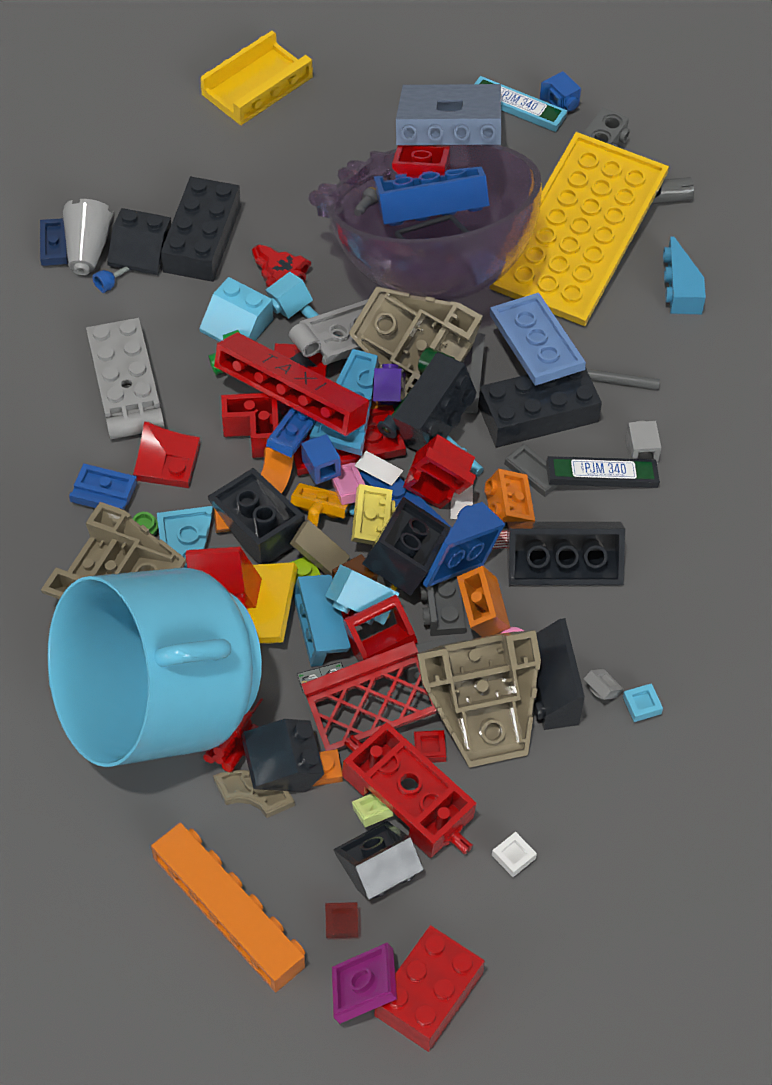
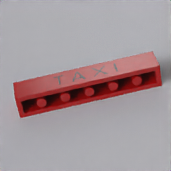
M239 332L217 343L214 367L345 436L366 423L370 400Z

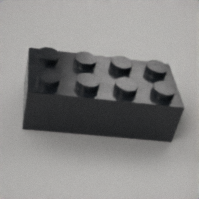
M190 176L161 250L163 273L214 282L241 207L240 185Z
M586 367L583 371L536 386L527 374L482 385L479 389L478 407L496 448L599 422L602 402Z

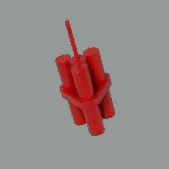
M260 698L252 711L249 710L244 715L238 728L224 743L206 751L203 756L206 762L213 763L215 761L218 764H222V768L225 771H233L240 759L245 756L241 734L258 727L256 724H252L250 718L263 701V698Z

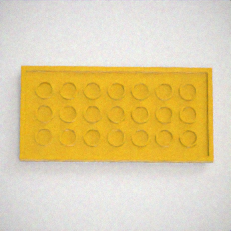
M575 132L491 279L489 289L514 299L540 293L554 315L586 326L667 176L669 166Z

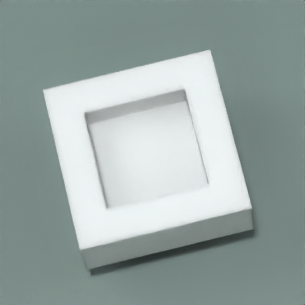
M514 832L492 850V856L512 877L533 862L537 856V853L517 832Z

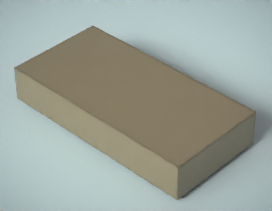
M309 520L303 522L290 543L326 575L332 576V569L340 566V564H344L350 557Z

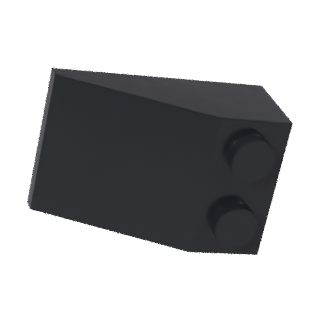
M251 468L208 495V500L242 547L259 564H268L293 547L290 544L303 522H305V515L254 468Z
M402 497L362 564L373 573L394 584L399 590L412 595L428 573L451 527L405 497Z

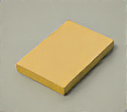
M294 562L253 565L261 576L262 581L256 608H248L247 611L255 625L259 643H281L284 641L298 567Z

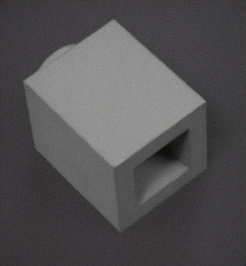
M656 421L628 423L626 444L629 459H656L658 464L661 443Z

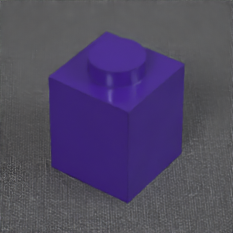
M382 364V368H374L373 401L377 405H399L405 398L406 372L399 368V365Z

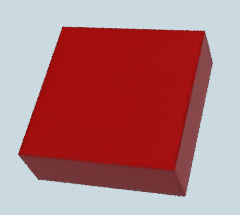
M444 730L414 731V747L432 763L446 762Z

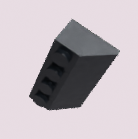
M507 522L509 585H624L625 527L621 522Z

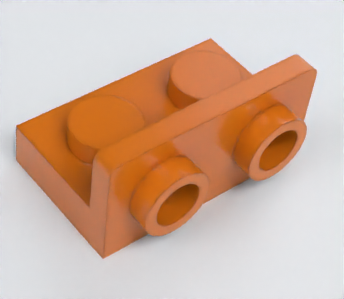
M498 468L485 483L484 492L487 495L488 508L504 523L535 522L527 474Z

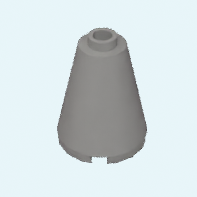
M80 199V202L72 204L73 200L64 205L63 209L68 265L74 273L87 275L94 271L114 223L115 212L112 211L111 213L108 211V205L97 200Z

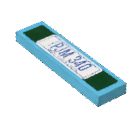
M482 76L475 82V84H499ZM501 84L502 111L554 132L558 130L567 117V110Z

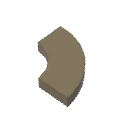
M233 770L232 772L226 771L213 775L214 782L226 805L234 803L250 804L260 809L266 818L295 806V801L288 791L253 789L248 770Z

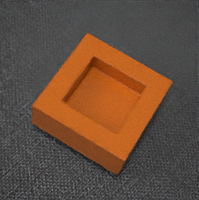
M338 749L319 752L324 775L313 786L343 782Z

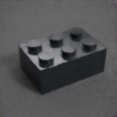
M439 352L435 354L392 417L406 446L418 451L436 435L447 439L451 430L459 424L461 415L474 402L477 393L465 363Z

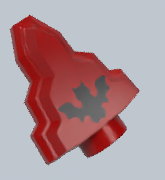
M260 244L252 248V255L255 262L262 268L261 273L266 279L267 287H270L288 272L293 273L305 282L306 273L311 266V261L301 255L294 256L288 252H277L271 247Z

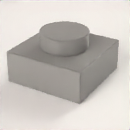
M605 669L590 670L584 678L590 685L591 692L600 699L617 698L624 690Z

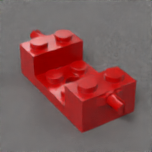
M386 722L363 743L356 739L354 735H350L345 740L344 745L352 753L343 761L342 777L363 796L371 791L410 828L408 836L411 837L412 842L429 858H432L443 846L453 843L464 855L471 850L473 844L460 833L462 828L473 819L477 803L395 728ZM411 778L417 782L418 787L414 790H406L402 787L401 782L404 779Z

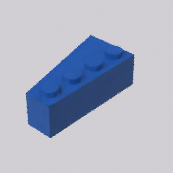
M482 167L450 169L445 171V175L441 176L437 172L429 171L423 172L419 178L407 177V174H397L395 180L384 181L383 176L374 177L378 207L383 223L391 226L401 225L404 221L413 219L425 221L435 215H455L457 211L468 210L475 212L482 210L485 206H490L486 175Z

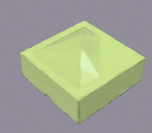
M373 793L352 802L353 809L365 828L393 816V812Z

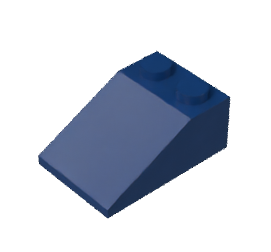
M483 502L463 507L443 542L423 585L427 588L483 566L505 523Z

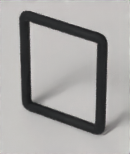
M449 214L397 230L395 236L411 253L416 254L470 236V231L453 215ZM447 220H451L463 232L462 234L414 248L402 236V234Z

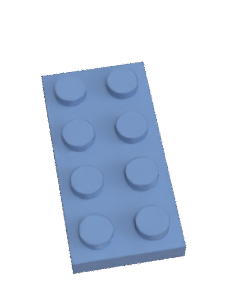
M540 293L490 307L491 318L535 386L585 370V360Z

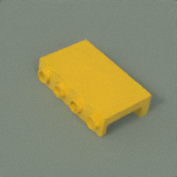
M270 31L201 76L202 95L239 125H243L313 78L312 59L307 55L297 59L277 44L276 33Z

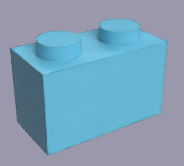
M340 564L325 596L334 601L332 607L348 614L350 609L360 612L395 594L398 596L399 593ZM391 610L366 621V623L372 625L375 620L384 625Z

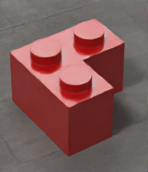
M265 393L221 395L224 437L251 436L252 458L264 457L265 448H269L266 446L267 440L278 426L277 400Z

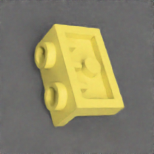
M363 484L358 485L356 488L351 541L374 544L395 510L392 490Z

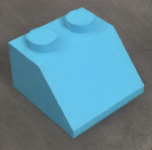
M228 277L214 292L199 328L200 332L220 342L223 340L224 334L239 330L240 334L255 341L273 321L272 299Z

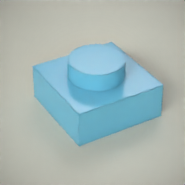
M652 683L624 691L623 699L634 722L662 714L663 707Z

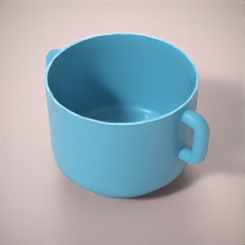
M172 568L82 577L73 582L64 591L54 611L48 639V674L53 702L61 725L73 746L85 759L98 766L112 767L203 752L224 743L238 728L244 715L253 705L259 690L262 668L261 649L253 620L237 597L229 593L219 581L201 570Z

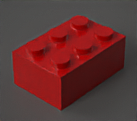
M430 925L395 973L397 999L375 1008L374 1016L429 1052L483 975L485 960Z

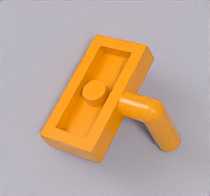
M302 483L298 484L291 495L290 501L294 506L308 511L307 520L311 521L316 527H318L320 513H325L331 518H345L352 503L342 505L337 493L334 491Z

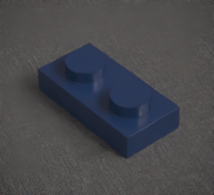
M63 218L40 220L41 266L68 264Z

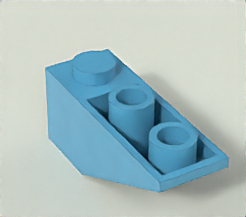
M670 236L669 246L664 247L663 263L668 264V267H665L664 282L669 283V287H666L665 302L670 303V314L702 315L706 298L704 276L676 238Z

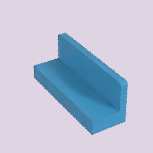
M331 575L298 577L293 590V597L311 667L322 666L327 653L347 652L350 649L342 613L340 610L332 607L334 601L325 596L333 580Z

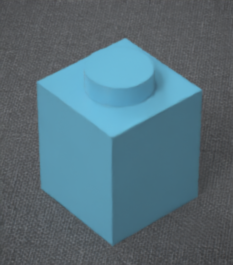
M288 272L265 290L269 298L272 299L273 311L276 314L280 312L288 319L313 301L303 280L291 272Z

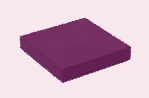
M388 942L332 967L333 1016L339 1024L397 999L394 952Z

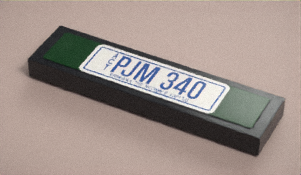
M548 456L546 460L549 485L658 488L660 483L656 459Z

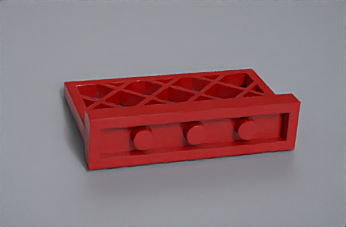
M414 641L301 684L326 751L336 749L339 751L346 748L347 746L344 745V742L351 733L357 734L354 737L360 742L367 740L381 727L378 726L379 722H388L396 729L438 713L432 701V706L423 710L411 707L417 692L429 697L427 691L420 688L422 683L421 675H419L415 685L400 679L404 670L417 665L420 672L417 659L418 650ZM384 677L393 681L387 696L372 690L376 680ZM398 684L412 689L406 704L391 698ZM356 688L365 692L359 706L344 701L349 690ZM369 695L384 700L378 715L363 709ZM329 699L337 704L331 716L328 717L319 713L316 703ZM388 703L403 708L399 719L390 721L382 717ZM341 705L356 711L349 726L335 720ZM361 713L375 719L371 729L365 732L354 728ZM322 720L327 721L325 728L322 723ZM332 724L347 730L341 741L330 745L327 734Z

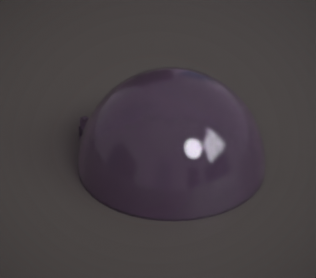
M449 145L450 169L482 167L486 175L490 206H485L482 210L475 212L468 210L457 211L453 215L469 230L466 233H463L451 220H447L402 234L405 239H398L395 236L397 230L439 218L442 215L431 216L430 219L425 221L407 220L401 225L391 226L383 223L378 203L370 206L360 216L354 214L355 207L362 200L364 190L369 187L376 189L375 176H383L384 181L396 179L397 173L392 169L396 149L387 152L371 151L370 158L366 162L351 160L347 163V168L343 167L338 170L337 176L341 182L337 185L330 183L321 184L318 186V191L314 190L309 194L308 199L313 206L317 207L318 216L330 219L341 248L353 265L370 281L381 288L409 293L412 296H427L443 301H454L469 297L494 284L512 268L529 244L537 224L541 205L542 183L537 166L523 154L499 145Z

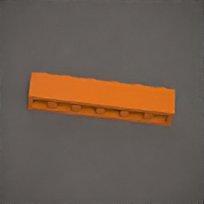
M180 822L151 845L153 858L276 993L305 969V951L295 939L290 941L284 935V928L274 916L269 918L262 911L263 905L259 899L253 894L248 896L242 889L243 885L240 879L233 872L228 874L222 868V861L213 850L207 851L201 845L202 840L197 832L192 828L187 830Z

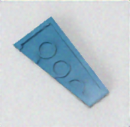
M352 349L336 381L337 384L370 400L366 423L345 436L316 421L309 435L310 439L327 434L335 449L362 456L373 397L374 368H378L379 364L378 355Z

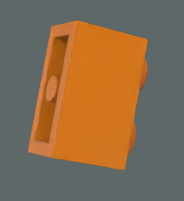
M480 566L457 577L467 618L472 630L485 637L511 628L496 576L484 566Z

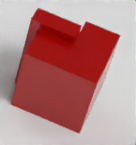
M436 435L416 452L403 487L441 509L452 500L454 492L459 495L473 485L476 475L470 472L475 457L442 436Z

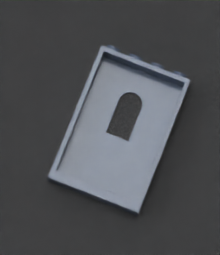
M501 84L403 85L396 116V145H501Z

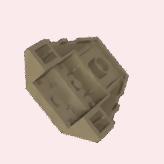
M376 287L349 334L364 352L378 355V368H382V364H397L399 368L406 372V397L422 375L418 371V361L423 351L431 347L463 362L473 346L483 316L458 302H448L433 297H423L407 292Z
M99 502L86 522L90 538L68 571L56 567L41 591L46 595L60 599L64 591L73 582L82 577L184 568L186 559L162 539L158 540L144 525L141 526L134 521L125 510Z
M536 630L500 633L445 644L417 653L422 684L469 768L528 755L533 722V704L537 693L536 682L541 663Z

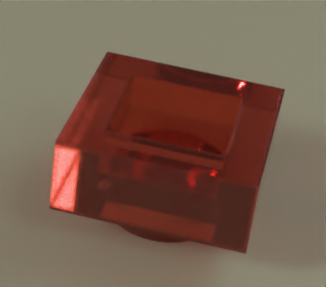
M357 902L325 903L326 938L358 937Z

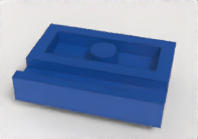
M83 463L74 483V489L69 494L70 502L96 508L99 502H103L125 510L137 485V477Z

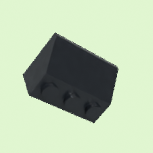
M562 618L536 633L541 663L537 675V702H534L536 719L542 720L544 730L579 725L585 698L566 618Z

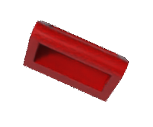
M396 594L343 620L353 654L359 661L413 641L415 644L418 643L415 632ZM393 609L397 624L361 641L355 627Z

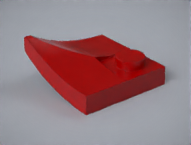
M144 421L133 476H136L137 481L189 488L200 447V437L177 433Z

